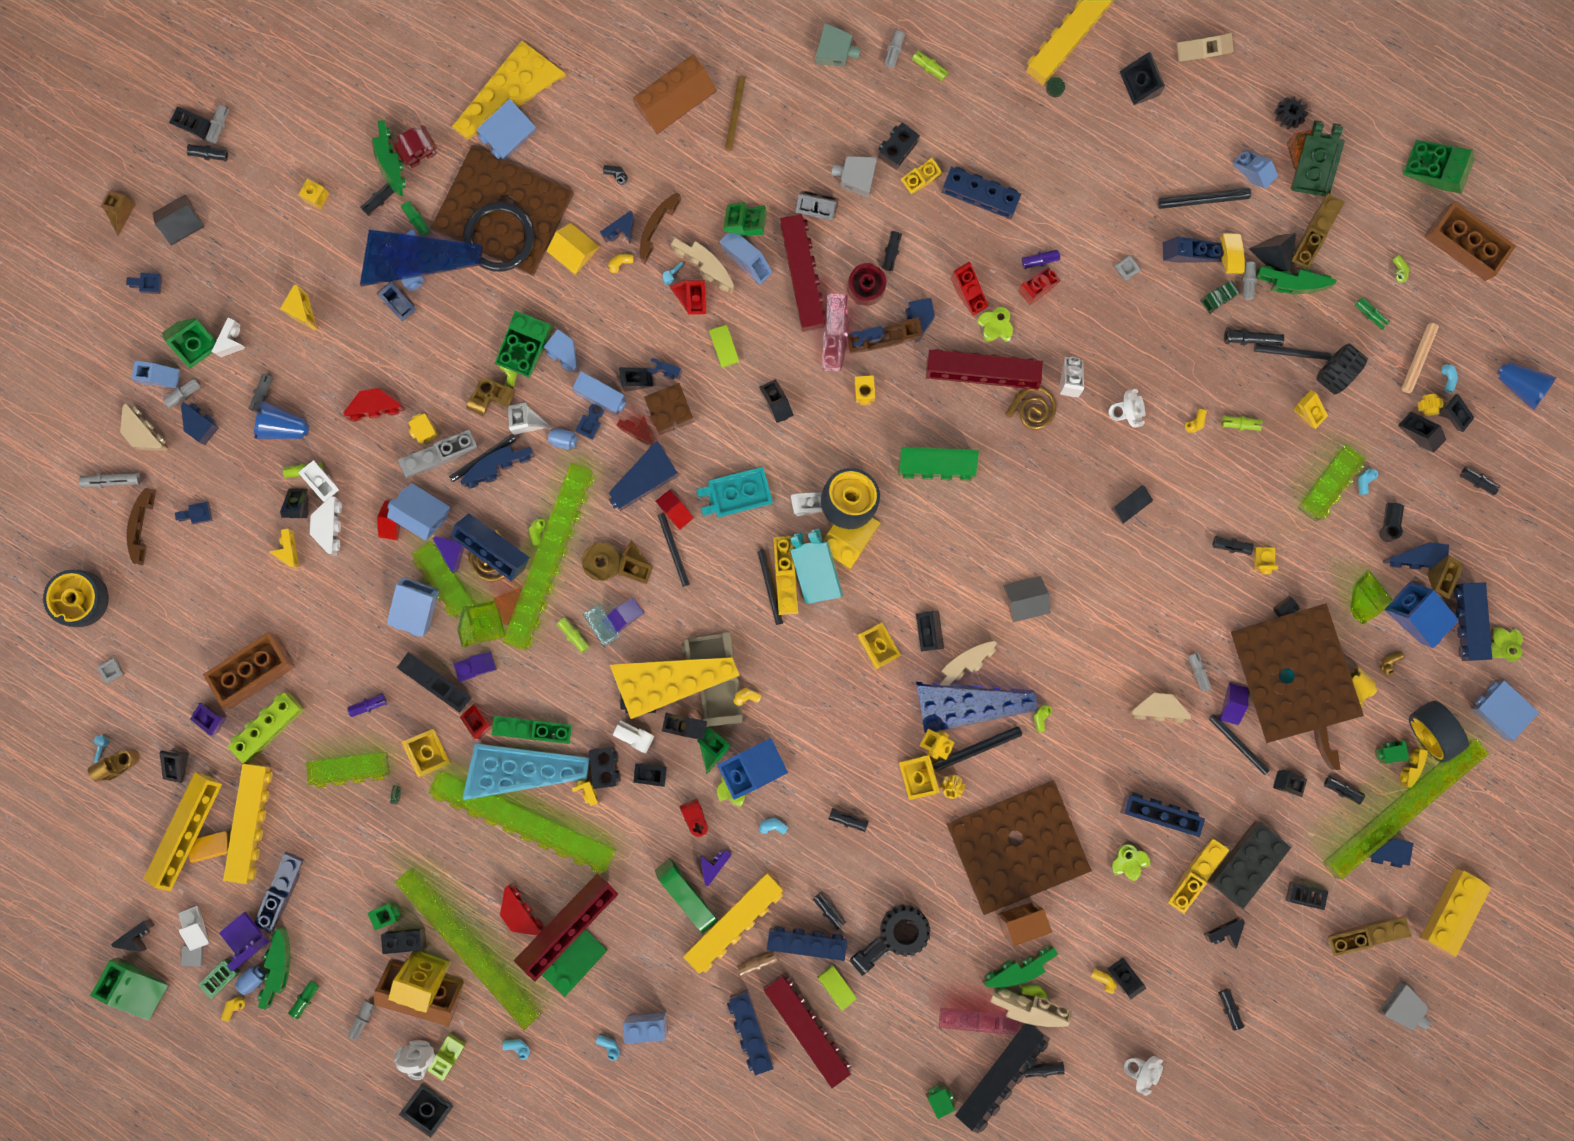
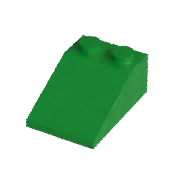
M585 929L542 976L566 997L607 952V949Z

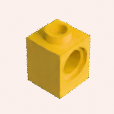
M307 179L298 196L304 202L321 210L329 193L323 186Z
M874 375L855 377L856 403L870 405L871 402H875ZM862 387H867L870 393L862 395L859 390Z

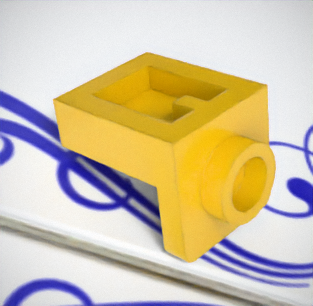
M1254 548V571H1260V574L1268 575L1272 574V571L1278 570V566H1275V548Z
M584 779L575 783L576 787L572 788V791L575 792L584 788L585 792L582 794L586 804L589 803L590 806L600 803L596 790L593 789L592 781L587 782Z

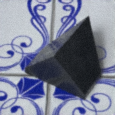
M1296 234L1277 235L1248 249L1266 266H1271L1279 272L1290 271Z

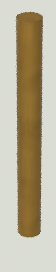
M738 76L725 149L729 151L733 148L745 84V77Z

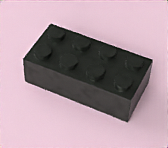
M1254 821L1207 882L1236 906L1244 909L1292 847L1261 822Z

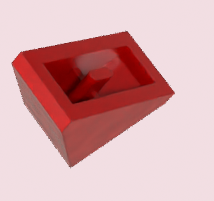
M670 489L655 501L679 530L694 519Z
M385 500L377 515L378 538L398 541L400 525L387 517L389 512L387 507L390 501Z
M474 704L460 716V719L474 739H481L493 725Z

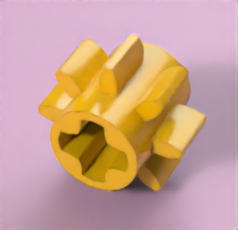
M1437 394L1424 395L1421 402H1418V409L1424 412L1425 416L1437 415L1440 413V408H1444L1443 398H1437Z
M950 775L949 777H944L940 789L944 790L943 793L947 798L955 799L957 796L961 797L966 785L962 784L961 777Z

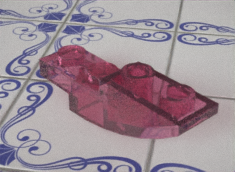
M827 294L826 332H823L822 370L824 371L842 370L849 325V314H847L848 295Z
M940 1007L939 1028L1017 1035L1019 1032V1021L1007 1017V1013Z

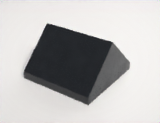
M1148 52L1119 71L1133 105L1160 96L1165 88L1151 52Z
M186 195L152 213L155 225L170 245H174L204 227Z
M421 1084L401 1110L399 1116L431 1138L454 1106Z

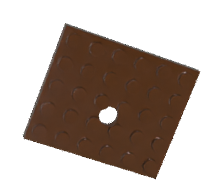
M472 145L431 229L464 244V229L470 216L478 208L489 203L499 202L502 196L510 195L513 197V204L521 208L529 216L535 231L533 249L528 258L521 265L517 266L516 269L534 276L574 192L502 158L497 159L493 154ZM505 211L488 213L478 221L474 228V246L477 251L501 262L509 261L515 258L524 246V226L511 213Z
M1327 603L1231 632L1266 743L1364 716ZM1286 668L1291 669L1295 674L1293 682L1289 684L1282 683L1279 679V673Z
M1054 780L947 823L983 915L1092 871ZM1012 831H1019L1023 836V841L1018 846H1012L1008 842V836Z

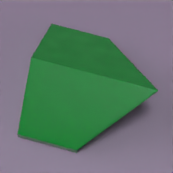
M710 726L706 729L704 740H697L700 745L706 774L712 770L732 746Z

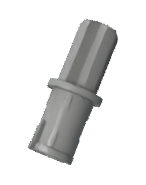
M900 30L894 31L891 44L887 47L888 53L884 62L887 68L893 69L895 67L898 55L902 52L901 46L906 34Z
M218 105L213 120H210L211 126L206 139L211 143H217L221 130L225 128L224 123L230 111L226 107Z
M1245 262V273L1242 279L1244 283V300H1252L1255 296V283L1258 282L1256 279V262Z
M192 379L182 387H177V390L163 398V401L171 409L180 401L187 400L189 395L200 388V384L196 379Z
M1196 653L1188 656L1187 658L1193 670L1192 675H1195L1200 690L1202 692L1210 690L1211 685L1205 672L1207 668H1204L1200 654Z
M368 1000L364 1001L358 1015L354 1017L356 1020L348 1033L349 1038L358 1040L365 1024H369L368 1020L376 1007L374 1003Z

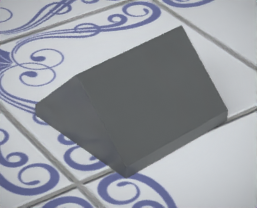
M1041 576L1003 585L1013 622L1051 613L1049 593Z

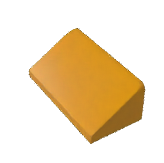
M223 831L196 838L189 853L190 863L228 854L230 842L228 833Z

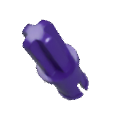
M1058 250L1022 257L1023 268L1027 269L1039 265L1043 267L1044 264L1059 261L1060 253Z
M381 693L369 699L364 698V701L348 706V714L350 717H354L365 712L370 713L375 708L387 705L384 694Z

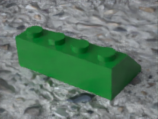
M901 447L898 476H903V479H914V476H922L923 480H933V477H941V480L950 481L952 478H960V481H971V478L976 477L979 450Z

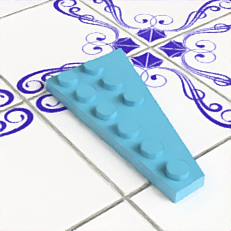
M475 744L463 799L467 800L587 779L590 758Z

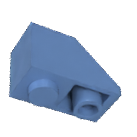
M1247 150L1232 162L1252 184L1264 189L1278 177L1271 159Z
M557 329L544 346L547 351L546 355L554 361L558 359L562 362L561 366L568 372L573 370L577 373L579 369L575 343Z
M134 361L132 380L139 384L177 388L180 370L155 363Z

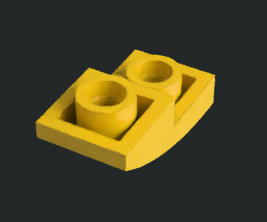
M931 157L920 167L914 168L902 177L901 181L912 195L940 177L943 172Z
M1223 233L1220 240L1224 250V255L1221 259L1225 272L1243 274L1245 272V258L1241 235Z
M1413 749V753L1410 755L1411 768L1403 767V771L1400 772L1399 780L1402 787H1412L1416 783L1424 768L1427 750Z

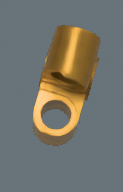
M481 379L471 395L466 409L484 417L492 401L508 408L516 391L490 379ZM490 384L492 386L491 390L487 393L483 392V386Z
M134 749L118 751L112 756L105 757L88 767L89 776L95 782L110 781L135 766L139 762V754ZM126 754L129 757L128 763L125 761Z

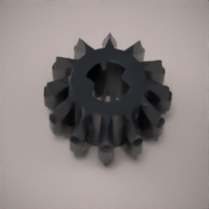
M1295 96L1291 99L1286 97L1283 99V102L1280 101L1277 104L1278 108L1275 109L1274 114L1278 115L1275 121H1281L1280 127L1285 124L1287 130L1291 127L1296 129L1299 124L1301 125L1305 122L1308 112L1304 111L1307 105H1301L1302 99L1296 101Z

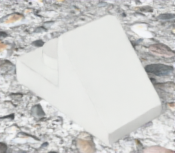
M227 318L212 349L214 354L223 357L246 348L233 341L239 335V323Z
M314 460L298 472L323 502L339 490L332 478Z
M822 492L791 495L794 514L803 516L823 512L821 508Z
M198 906L178 913L182 925L179 933L190 951L210 944Z

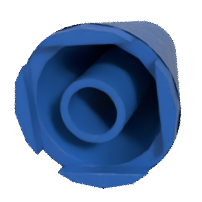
M1510 362L1508 365L1503 364L1497 373L1500 375L1498 379L1533 410H1535L1557 378L1553 375Z
M261 401L259 408L262 409L261 413H257L254 439H303L304 436L308 435L309 425L306 424V420Z

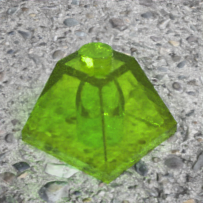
M1369 569L1355 582L1352 590L1350 610L1353 617L1362 625L1380 615L1392 601L1391 597Z
M496 600L463 606L457 629L462 648L477 646L506 637Z

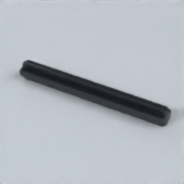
M1243 188L1161 197L1158 199L1157 204L1159 209L1245 200L1250 199L1251 189Z
M1020 727L1012 728L950 754L947 759L941 758L933 761V769L936 772L1007 743L1021 737L1022 731Z

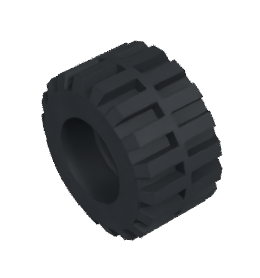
M1348 343L1342 346L1326 362L1318 373L1316 380L1336 395L1354 381L1365 367L1368 358Z
M903 904L899 907H893L891 911L886 913L880 926L884 944L894 954L902 955L903 957H907V955L914 956L917 952L920 953L923 951L922 948L927 946L928 939L930 940L931 929L927 918L918 908H914L911 905L904 906ZM903 919L912 920L917 927L915 937L906 942L899 941L894 935L895 925Z

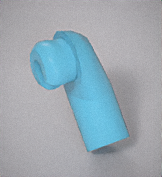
M1445 364L1441 368L1442 374L1447 375L1448 378L1444 391L1453 393L1458 382V375L1453 365Z
M1367 469L1359 476V495L1369 494L1368 484L1378 477L1376 469Z
M770 818L760 823L759 831L767 834L768 831L777 830L784 835L789 827L776 818Z
M598 1035L596 1044L606 1047L609 1060H617L620 1056L617 1042L612 1038Z
M521 1039L503 1040V1050H515L522 1060L528 1058L530 1049Z

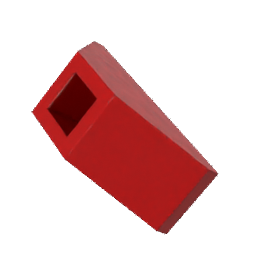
M967 262L953 271L951 281L971 315L974 316L987 308L989 305L972 264Z
M1048 267L1023 282L1018 292L1029 305H1032L1055 287L1060 280L1057 274Z
M379 388L359 391L345 409L343 415L348 420L350 419V421L354 422L368 416L374 419L381 417V414L388 413L389 416L398 415L400 411L405 410L396 400Z
M507 885L504 888L500 917L511 932L537 936L543 930V923L538 917L535 918L531 913L533 910L527 901L523 902L520 897V890L515 885Z

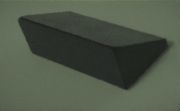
M1142 485L1111 510L1124 524L1149 505L1153 499L1146 487Z
M939 611L916 614L921 652L944 649Z

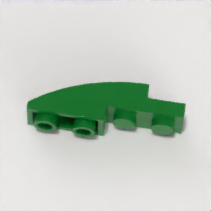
M379 120V137L372 138L375 159L388 185L397 195L403 196L402 188H406L405 177H401L400 172L404 171L403 162L398 160V153H393L392 144H388V139H391L390 127L386 128L385 120Z
M1263 266L1256 271V279L1272 283L1271 291L1285 294L1320 292L1331 288L1337 282L1330 275L1314 274L1309 269L1299 270L1295 275L1289 271H1276L1271 266Z
M494 716L491 735L570 744L572 725Z
M285 927L278 928L272 933L270 950L268 949L264 955V967L271 969L265 976L264 982H266L264 990L260 991L257 999L260 1001L258 1008L264 1010L271 1007L275 993L285 991L288 981L291 955L289 937Z
M1046 945L1039 949V954L1033 958L1029 956L1022 960V965L1020 966L1015 960L1004 962L998 971L995 972L993 970L987 973L982 982L986 987L994 988L1009 987L1028 982L1046 973L1042 965L1056 957L1058 953L1053 946L1048 947Z

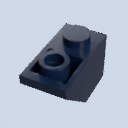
M932 298L911 301L908 304V308H905L907 320L920 318L924 335L935 318ZM921 338L915 339L914 342H919Z
M182 402L181 412L184 432L197 442L206 445L219 428L214 424L216 420L207 414L203 416L199 413L201 409L195 404L191 403L189 405Z
M1386 838L1367 851L1365 857L1371 858V862L1378 864L1388 861L1391 862L1390 866L1402 868L1403 865L1410 866L1414 843Z

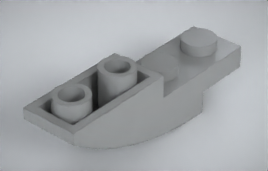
M470 430L434 443V446L398 459V463L406 479L449 463L476 449L477 445Z

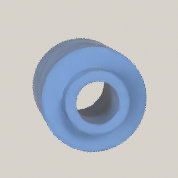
M552 428L548 436V443L554 447L566 450L575 448L578 441L575 432L561 428Z
M251 966L237 979L235 983L236 989L243 995L251 993L264 981L265 972L259 966Z

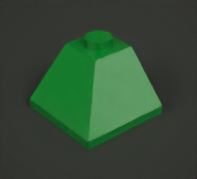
M196 318L178 321L162 332L165 342L189 368H192L213 353L212 349L216 340Z

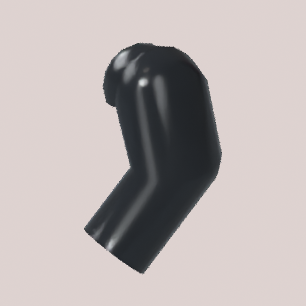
M604 165L603 174L613 175L620 185L627 183L628 176L622 167Z

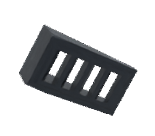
M178 106L169 122L171 125L203 140H206L211 126L210 121ZM185 114L181 123H179L182 115Z
M1289 882L1285 901L1325 910L1329 891ZM1300 888L1299 898L1297 900L1295 899L1297 889ZM1307 890L1306 900L1302 901L1304 891ZM1313 891V892H1315V893H1314V897H1313V902H1312V903H1309V902H1310V897H1311V892ZM1319 893L1322 894L1320 905L1316 904Z

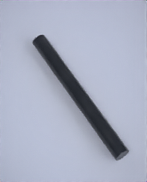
M1254 345V352L1329 360L1331 358V353Z
M511 434L450 475V479L455 482L480 460L510 445L517 439Z
M665 513L659 514L657 516L682 586L686 587L690 583Z
M759 550L757 553L775 623L780 625L783 624L782 616L779 615L778 600L765 550Z
M1215 715L1209 718L1212 724L1263 775L1269 772V769Z

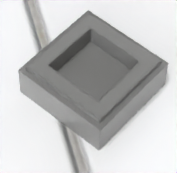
M1131 255L1114 266L1124 282L1141 271Z
M112 658L97 667L105 684H109L125 675L116 658Z
M187 945L182 946L181 966H203L204 946L192 951L189 950Z

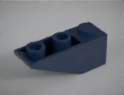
M1178 236L1163 242V261L1176 263L1222 262V243Z
M1426 543L1385 559L1383 563H1388L1390 567L1402 568V565H1407L1409 569L1421 570V567H1426L1429 571L1449 555V544Z

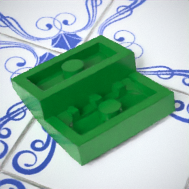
M745 202L727 204L723 226L724 231L738 235H764L767 215L766 206L747 208Z

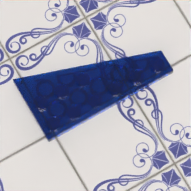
M369 229L360 286L480 266L483 246Z
M916 681L925 734L928 729L937 732L939 730L1038 710L1034 690H1000L997 687L985 689L982 686L957 684L944 686L940 685V683H933L931 685Z

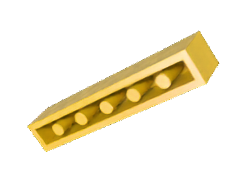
M1079 0L1074 6L1075 10L1073 13H1068L1062 20L1063 25L1053 30L1050 35L1052 38L1048 42L1044 41L1037 56L1033 55L1029 59L1026 72L1044 86L1112 5L1114 0Z
M242 764L223 881L248 884L252 883V880L256 877L257 869L255 868V862L260 855L258 844L263 836L261 826L262 821L266 818V810L264 808L265 802L269 799L268 784L273 776L270 766Z
M194 772L143 878L154 888L171 892L222 786L220 782L211 776Z
M767 872L684 954L683 958L698 974L702 971L706 973L714 965L712 961L716 957L720 959L728 951L726 947L730 943L734 945L741 938L739 934L744 929L748 931L754 926L755 922L753 920L758 915L763 917L768 912L769 908L767 906L772 901L777 903L783 897V888Z

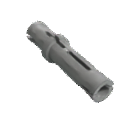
M139 472L110 475L97 473V475L79 477L81 488H104V486L140 485L141 483Z

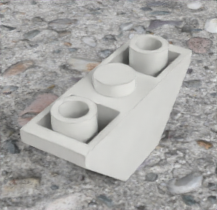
M1065 357L1060 380V394L1079 398L1084 390L1083 360L1077 357Z
M336 497L327 499L311 514L310 535L328 554L337 556V551L340 550L338 532L341 531L339 513L342 511V503Z

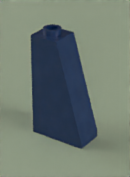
M658 441L647 450L609 492L611 496L609 501L614 509L618 507L622 511L679 476Z

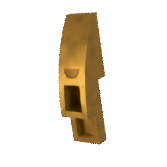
M1329 193L1326 194L1318 211L1315 212L1292 257V262L1305 269L1310 268L1345 201Z
M1406 916L1354 927L1328 936L1333 956L1372 948L1374 945L1412 937Z

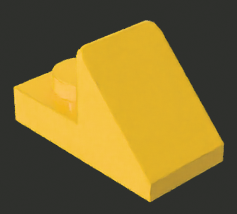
M1312 390L1294 408L1295 413L1314 429L1328 416L1317 393Z
M283 529L281 530L279 541L284 549L269 551V553L292 568H300L294 531Z

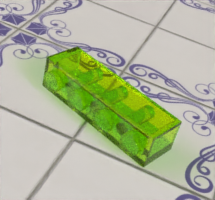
M1348 445L1342 447L1297 508L1315 522L1326 519L1331 512L1329 508L1332 504H1337L1341 499L1342 495L1340 493L1343 489H1348L1352 484L1354 474H1359L1364 468L1363 462L1366 458Z
M430 541L412 553L414 557L412 562L418 570L422 569L425 574L423 578L428 585L432 584L435 589L439 590L437 599L444 602L446 605L444 610L449 617L459 618L476 606L456 574L449 569L434 542Z
M388 752L306 762L308 785H314L315 788L327 787L326 783L334 782V786L346 785L347 780H353V784L365 782V778L371 777L373 781L384 780V776L390 775Z

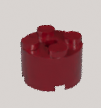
M421 125L419 130L414 127L405 131L397 137V143L394 141L392 143L403 164L410 165L411 168L418 166L421 163V159L425 157L429 159L437 154V146L424 125Z
M863 263L856 266L848 280V293L856 304L870 306L879 302L883 298L887 280L885 273L881 268L871 263ZM864 282H867V284H869L870 287H866V285H864Z

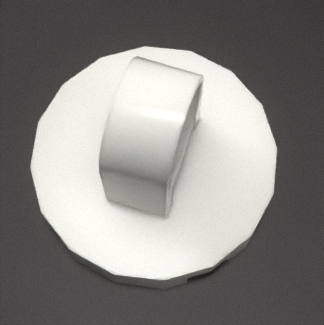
M1137 389L1127 390L1124 394V402L1116 403L1110 407L1109 415L1113 420L1127 419L1134 428L1144 425L1145 421H1142V417L1146 416L1142 396H1137L1136 394L1138 393ZM1117 406L1123 410L1121 417H1117L1114 413V409Z
M413 1040L409 1042L410 1045L404 1048L402 1045L397 1049L394 1061L399 1071L407 1073L413 1080H421L427 1068L433 1063L435 1054L429 1042Z
M1152 1056L1147 1062L1139 1058H1131L1125 1062L1124 1069L1126 1074L1137 1080V1092L1145 1096L1152 1092L1149 1088L1152 1084L1157 1085L1163 1070V1066L1160 1065L1163 1060ZM1131 1062L1137 1063L1139 1067L1137 1073L1131 1071Z

